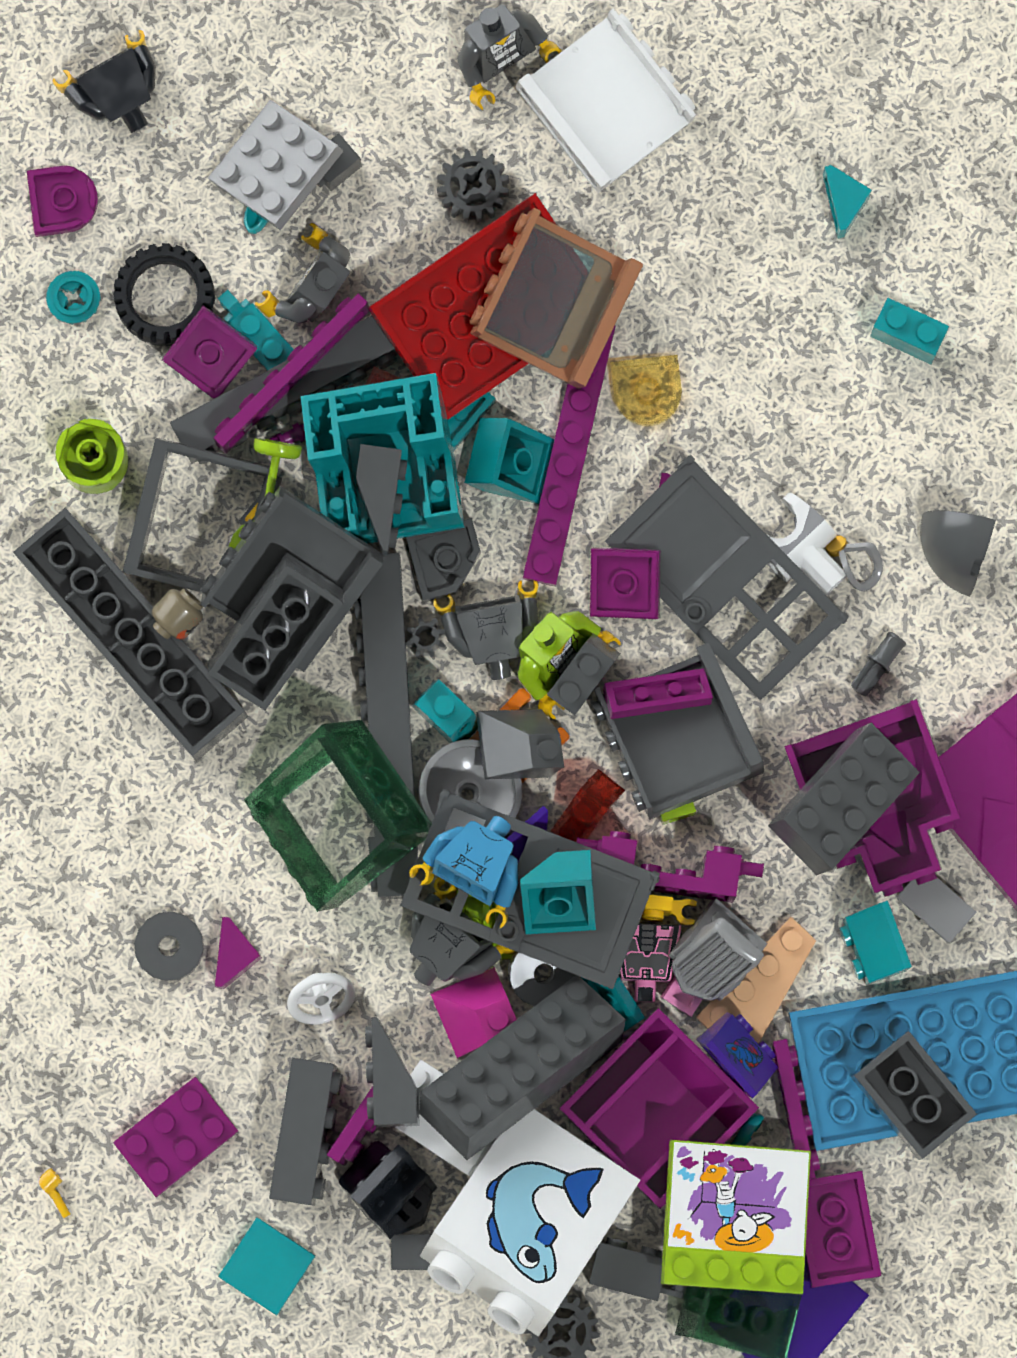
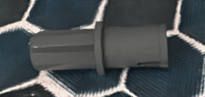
M888 632L873 655L868 654L866 657L868 661L851 683L852 688L857 693L867 696L882 675L890 672L889 666L902 648L906 646V642L895 633Z

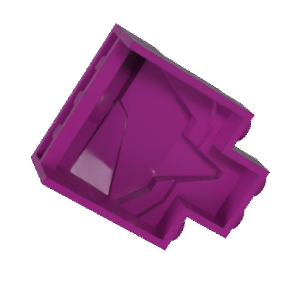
M918 699L804 741L784 746L800 790L856 729L871 722L920 772L836 865L837 869L856 863L855 855L861 854L874 893L882 891L884 897L903 891L902 884L915 879L917 885L937 879L935 872L942 870L928 829L934 828L936 834L955 828L954 820L961 818Z

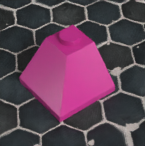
M495 967L486 970L480 975L462 980L431 993L457 1058L477 1050L517 1020Z

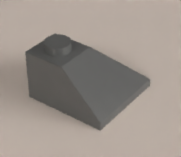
M542 709L476 712L485 780L548 778L564 768L560 733Z

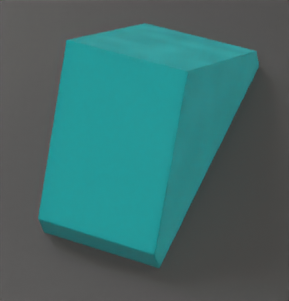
M829 165L824 167L823 180L837 238L839 239L845 237L869 200L872 190L834 166Z

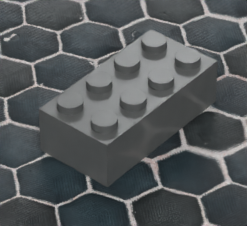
M286 552L209 659L208 675L266 711L343 605L344 590Z
M871 722L856 729L768 826L817 876L833 870L920 772Z
M292 1057L269 1199L312 1206L316 1205V1199L323 1200L326 1179L320 1178L322 1164H329L330 1157L327 1156V1153L332 1147V1144L326 1143L328 1129L334 1130L337 1117V1109L331 1106L333 1094L340 1095L343 1074L337 1072L338 1067L335 1064Z

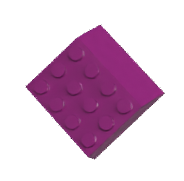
M658 1008L559 1110L608 1159L640 1179L637 1188L658 1209H661L666 1204L670 1140L724 1144L759 1107Z

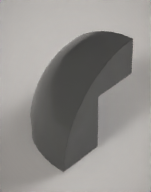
M933 510L922 514L920 539L925 558L933 572L947 586L963 595L971 596L996 520L946 510Z

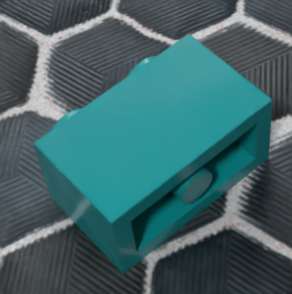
M887 298L870 337L932 365L949 326Z

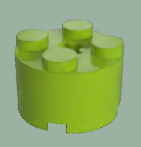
M98 419L78 421L79 423L64 430L57 441L55 454L58 466L70 485L81 492L100 494L111 491L122 481L126 474L129 461L127 449L120 435L108 423ZM94 451H96L99 457L93 459L92 462H88L86 455L92 456Z

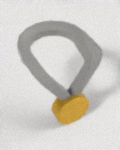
M839 535L825 547L830 556H840L844 572L853 588L859 591H867L880 580L883 572V561L875 544L870 542L848 544L846 539ZM863 550L867 552L874 563V570L868 580L862 583L856 580L850 569L845 552Z

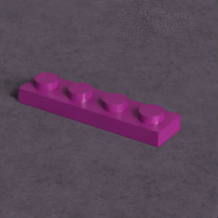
M787 1039L773 1041L771 1045L773 1052L776 1054L774 1059L775 1064L778 1066L777 1074L793 1150L811 1151L809 1179L816 1178L815 1171L820 1170L816 1149L810 1150L807 1136L813 1135L809 1114L803 1115L800 1101L806 1100L802 1080H795L793 1067L798 1066L796 1049L794 1045L788 1046Z

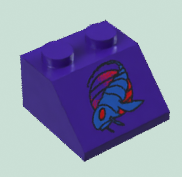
M726 1012L696 1040L723 1072L747 1096L754 1098L778 1068L772 1061L776 1054L763 1040L757 1043L749 1034L753 1028L741 1014L734 1017L733 1014Z

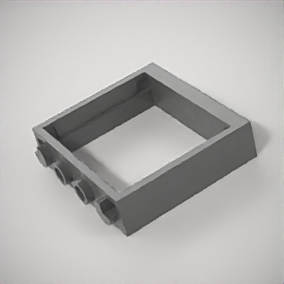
M156 438L123 572L200 592L205 579L143 564L169 453L172 452L265 476L254 520L261 513L258 507L265 497L270 466ZM277 476L274 493L281 486L282 477Z

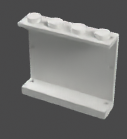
M614 8L609 11L606 19L532 75L527 73L518 80L516 85L517 91L598 193L687 126L696 116L693 111L695 105L685 93L680 94L673 85L675 80L671 73L664 66L659 68L652 59L654 53L650 46L644 40L638 41L631 32L633 26L629 19L622 13L618 15Z

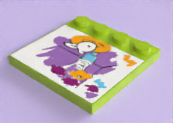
M670 1140L661 1284L803 1294L811 1151Z

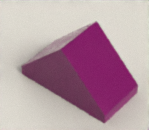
M222 917L215 987L218 989L228 987L262 959L261 955L229 917Z

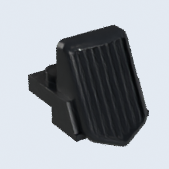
M380 1141L373 1142L339 1179L340 1186L350 1195L367 1219L389 1239L394 1235H400L424 1225L433 1200L432 1193L437 1189L430 1176L416 1164L403 1147L398 1144L391 1151Z

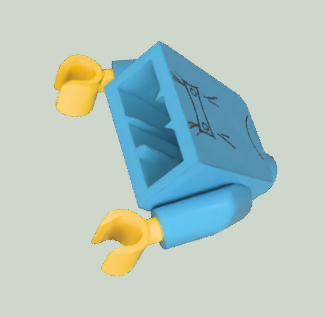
M494 816L487 827L475 821H470L465 827L457 826L437 835L422 857L424 862L414 865L410 869V877L414 878L418 871L423 869L426 877L420 885L430 884L435 874L489 906L494 901L496 906L488 911L485 920L488 924L491 914L498 912L503 917V921L500 924V928H502L508 921V914L505 909L511 906L519 884L518 860L512 855L514 845L505 839V836L511 829V825L505 819Z

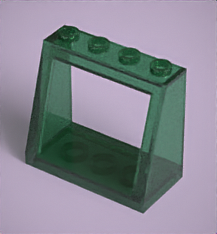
M362 720L322 724L244 799L251 810L253 819L260 824L269 838L270 845L278 851L287 865L288 872L297 880L305 892L307 901L317 912L338 908L424 842L432 825ZM331 761H333L385 839L339 883H337L283 801L286 796Z

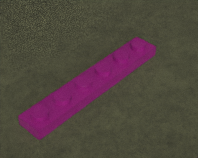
M359 293L353 299L348 297L343 300L335 310L337 315L329 323L326 321L320 323L311 334L313 339L305 347L302 345L296 347L287 358L289 362L280 371L278 369L272 371L263 382L265 386L256 395L254 393L248 395L239 405L241 410L232 419L227 417L215 429L216 435L213 437L216 445L227 454L369 312L368 302Z

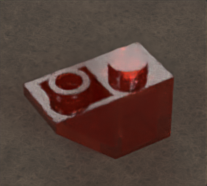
M598 769L579 789L550 832L577 842L578 837L589 839L625 792V789Z

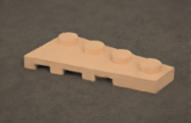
M790 917L766 942L767 945L762 951L764 957L755 968L746 974L740 985L721 1001L718 999L711 1000L696 1016V1019L708 1029L726 1012L733 1014L734 1017L741 1014L753 1028L749 1034L759 1043L816 940Z

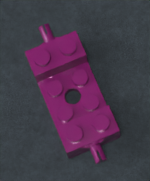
M610 831V836H602V839L599 840L583 839L580 837L577 839L579 844L634 865L637 840H631V834ZM714 846V850H707L704 856L701 878L696 877V871L688 869H676L674 874L661 872L662 867L653 864H641V868L660 873L659 882L656 883L652 892L709 900L717 898L719 901L733 903L737 896L739 876L747 875L762 878L764 863L744 861V859H741L742 855L734 854V848Z

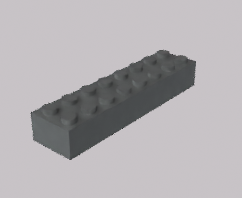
M66 507L13 552L196 762L248 718L245 710L223 685L208 675V668L183 640L176 639L173 636L167 640L154 629L153 624L156 620L152 616L153 606Z

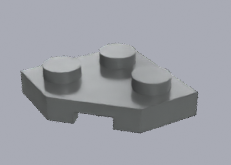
M472 518L464 520L465 528L406 537L423 603L432 601L435 598L448 597V594H457L481 554Z

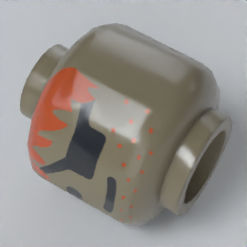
M182 588L181 591L170 589L152 609V616L156 620L153 627L167 640L171 636L183 640L202 621L203 614L201 609L203 606L187 589Z

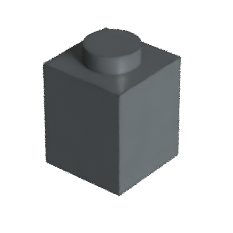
M339 133L331 141L339 145L343 153L317 184L320 188L326 185L330 191H333L362 167L361 158Z

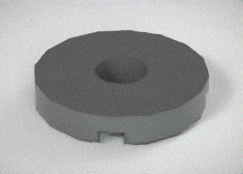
M176 912L158 913L147 919L139 928L134 942L135 956L141 968L153 978L164 981L180 980L190 975L200 964L204 951L203 936L198 926L187 916ZM165 937L177 939L179 949L176 954L165 956L160 952V942Z
M515 951L508 964V980L515 994L529 1005L536 1006L576 976L550 965V976L546 980L538 981L534 978V971L537 966L547 963Z

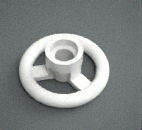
M315 973L299 982L292 989L288 996L287 1008L291 1016L301 1023L309 1025L327 1023L338 1019L348 1012L355 1000V988L351 981L336 973ZM341 989H344V1000L338 1007L331 1010L329 1004L332 1002V997ZM298 1004H312L320 1009L321 1014L304 1013L298 1008Z

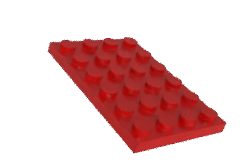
M536 193L368 307V310L414 377L433 373L437 374L447 419H450L528 365L523 360L471 335L470 333L474 325L470 324V320L477 306L481 305L483 307L488 297V294L484 293L491 276L493 274L498 276L503 266L499 259L508 243L510 245L514 243L518 233L513 230L522 213L527 215L530 210L536 208L541 211L540 217L556 224ZM533 228L486 328L538 355H542L555 345L588 275V271L573 248Z

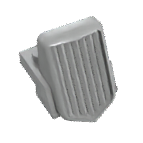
M716 898L709 902L693 927L684 932L668 956L673 959L672 969L683 993L709 1001L715 999L721 1001L740 985L747 973L760 963L764 957L762 951L767 943Z

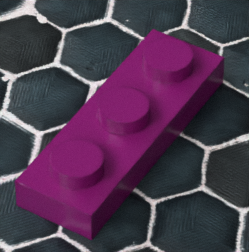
M704 668L604 683L603 687L611 719L711 705L713 699Z

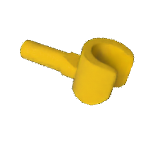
M49 1168L41 1175L39 1185L53 1199L61 1216L65 1218L70 1215V1212L59 1192L55 1189L63 1180L55 1174L52 1168Z

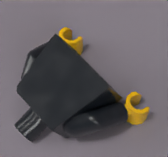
M138 30L140 36L138 42H131L128 35H125L127 49L76 78H73L68 70H63L68 77L67 81L63 84H58L53 78L54 86L59 92L65 94L77 110L97 121L106 119L108 122H112L122 116L131 133L143 128L148 122L139 106L151 100L150 93L155 89L156 65L146 46V39L142 30Z

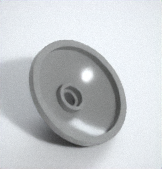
M459 740L439 749L425 765L419 781L420 804L424 815L431 825L438 809L439 795L443 789L461 798L462 790L469 789L473 792V799L470 801L516 818L521 806L523 793L521 779L485 780L480 740ZM453 808L444 832L457 826L465 827L470 821H475L484 826L486 820Z

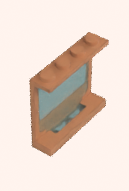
M534 208L527 215L524 213L520 215L513 230L518 233L513 245L508 243L500 256L499 262L503 266L498 276L495 274L491 276L484 293L488 294V297L483 307L478 305L471 317L470 324L474 326L470 334L578 389L586 387L643 267V263L633 258L623 260L540 217L541 211Z

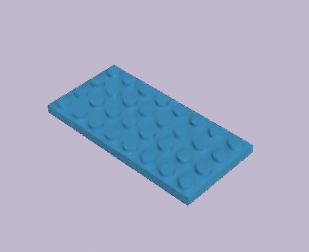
M1017 971L788 1013L816 1151L898 1136L851 1077L908 1031L977 1113L967 1123L1017 1114Z

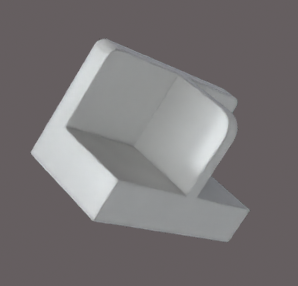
M939 878L917 885L915 879L911 880L897 896L899 901L920 918L918 921L921 924H927L948 943L956 937L977 913Z

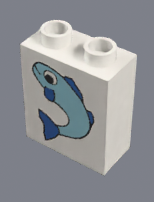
M534 1109L497 1137L434 1230L420 1257L430 1263L428 1267L430 1277L444 1289L456 1294H462L467 1288L491 1304L487 1310L488 1314L503 1329L514 1334H523L528 1329L539 1336L637 1187L640 1179Z

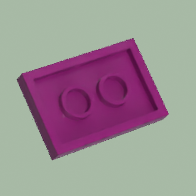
M194 1077L115 1140L113 1144L157 1198L239 1131L197 1077Z
M373 1086L327 1153V1156L346 1166L348 1161L353 1164L365 1148L361 1142L368 1131L374 1134L379 1128L374 1125V1119H368L367 1098L373 1097Z
M862 1171L809 1179L805 1260L810 1288L882 1276Z

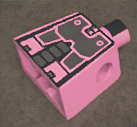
M638 924L620 970L622 981H635V1002L654 1003L656 982L669 983L671 981L673 959L668 955L679 941L681 925Z

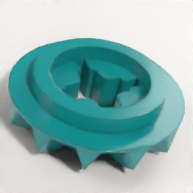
M68 271L58 275L50 283L46 301L50 312L59 321L73 325L75 323L87 322L93 314H96L101 297L99 287L92 277L80 271ZM80 289L79 297L85 305L73 303L68 307L69 300L62 291L74 294Z

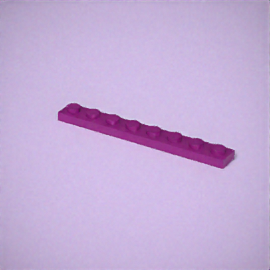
M616 325L607 340L586 387L578 389L567 384L523 573V580L532 582L535 580L538 583L556 587Z

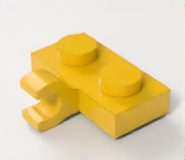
M649 895L642 913V920L662 922L664 916L670 917V915H673L679 924L692 926L695 920L684 918L682 909L686 906L696 907L697 902L693 899L673 900V897Z

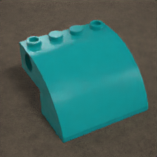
M436 373L301 396L307 456L316 474L320 513L365 543L377 542L356 485L360 445L364 444L402 450L401 459L408 460L405 481L398 480L397 493L403 494L401 513L394 514L392 527L398 528L397 539L465 528L453 445Z

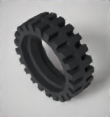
M162 243V246L159 247L153 244L149 245L147 250L143 251L141 248L136 251V255L133 258L129 256L125 260L126 265L120 267L118 278L114 282V302L124 326L129 332L137 336L139 340L145 343L150 342L156 346H160V344L172 346L203 305L213 312L215 304L214 285L205 264L190 250L186 251L179 245L172 247L170 243ZM159 264L175 265L186 270L197 286V302L191 314L182 322L172 326H155L144 321L135 312L132 304V289L137 278L147 269Z

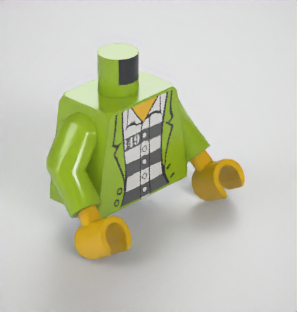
M579 611L563 613L559 617L552 612L548 613L534 627L533 631L519 647L521 662L518 669V678L535 700H539L538 709H542L546 716L552 719H556L552 714L554 705L562 710H565V708L550 698L547 692L554 686L589 637L594 633L607 644L615 641L618 645H621L619 639L607 630L601 631V628Z

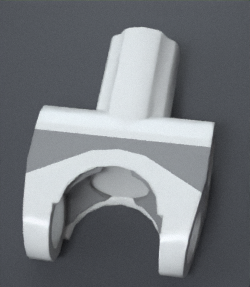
M789 492L782 498V502L796 516L793 518L795 529L792 534L785 538H770L825 595H828L847 577L844 570L823 549L837 535L815 509L798 496ZM774 559L767 564L784 582H788L791 579L789 574Z

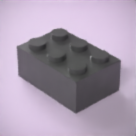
M909 1031L904 1033L851 1077L918 1160L925 1158L977 1115Z

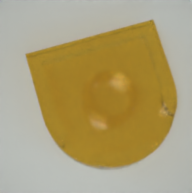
M678 355L610 362L615 404L627 420L629 419L630 422L637 423L640 426H655L665 422L666 419L668 420L672 414L674 415L676 409H678L677 407H679L682 394Z

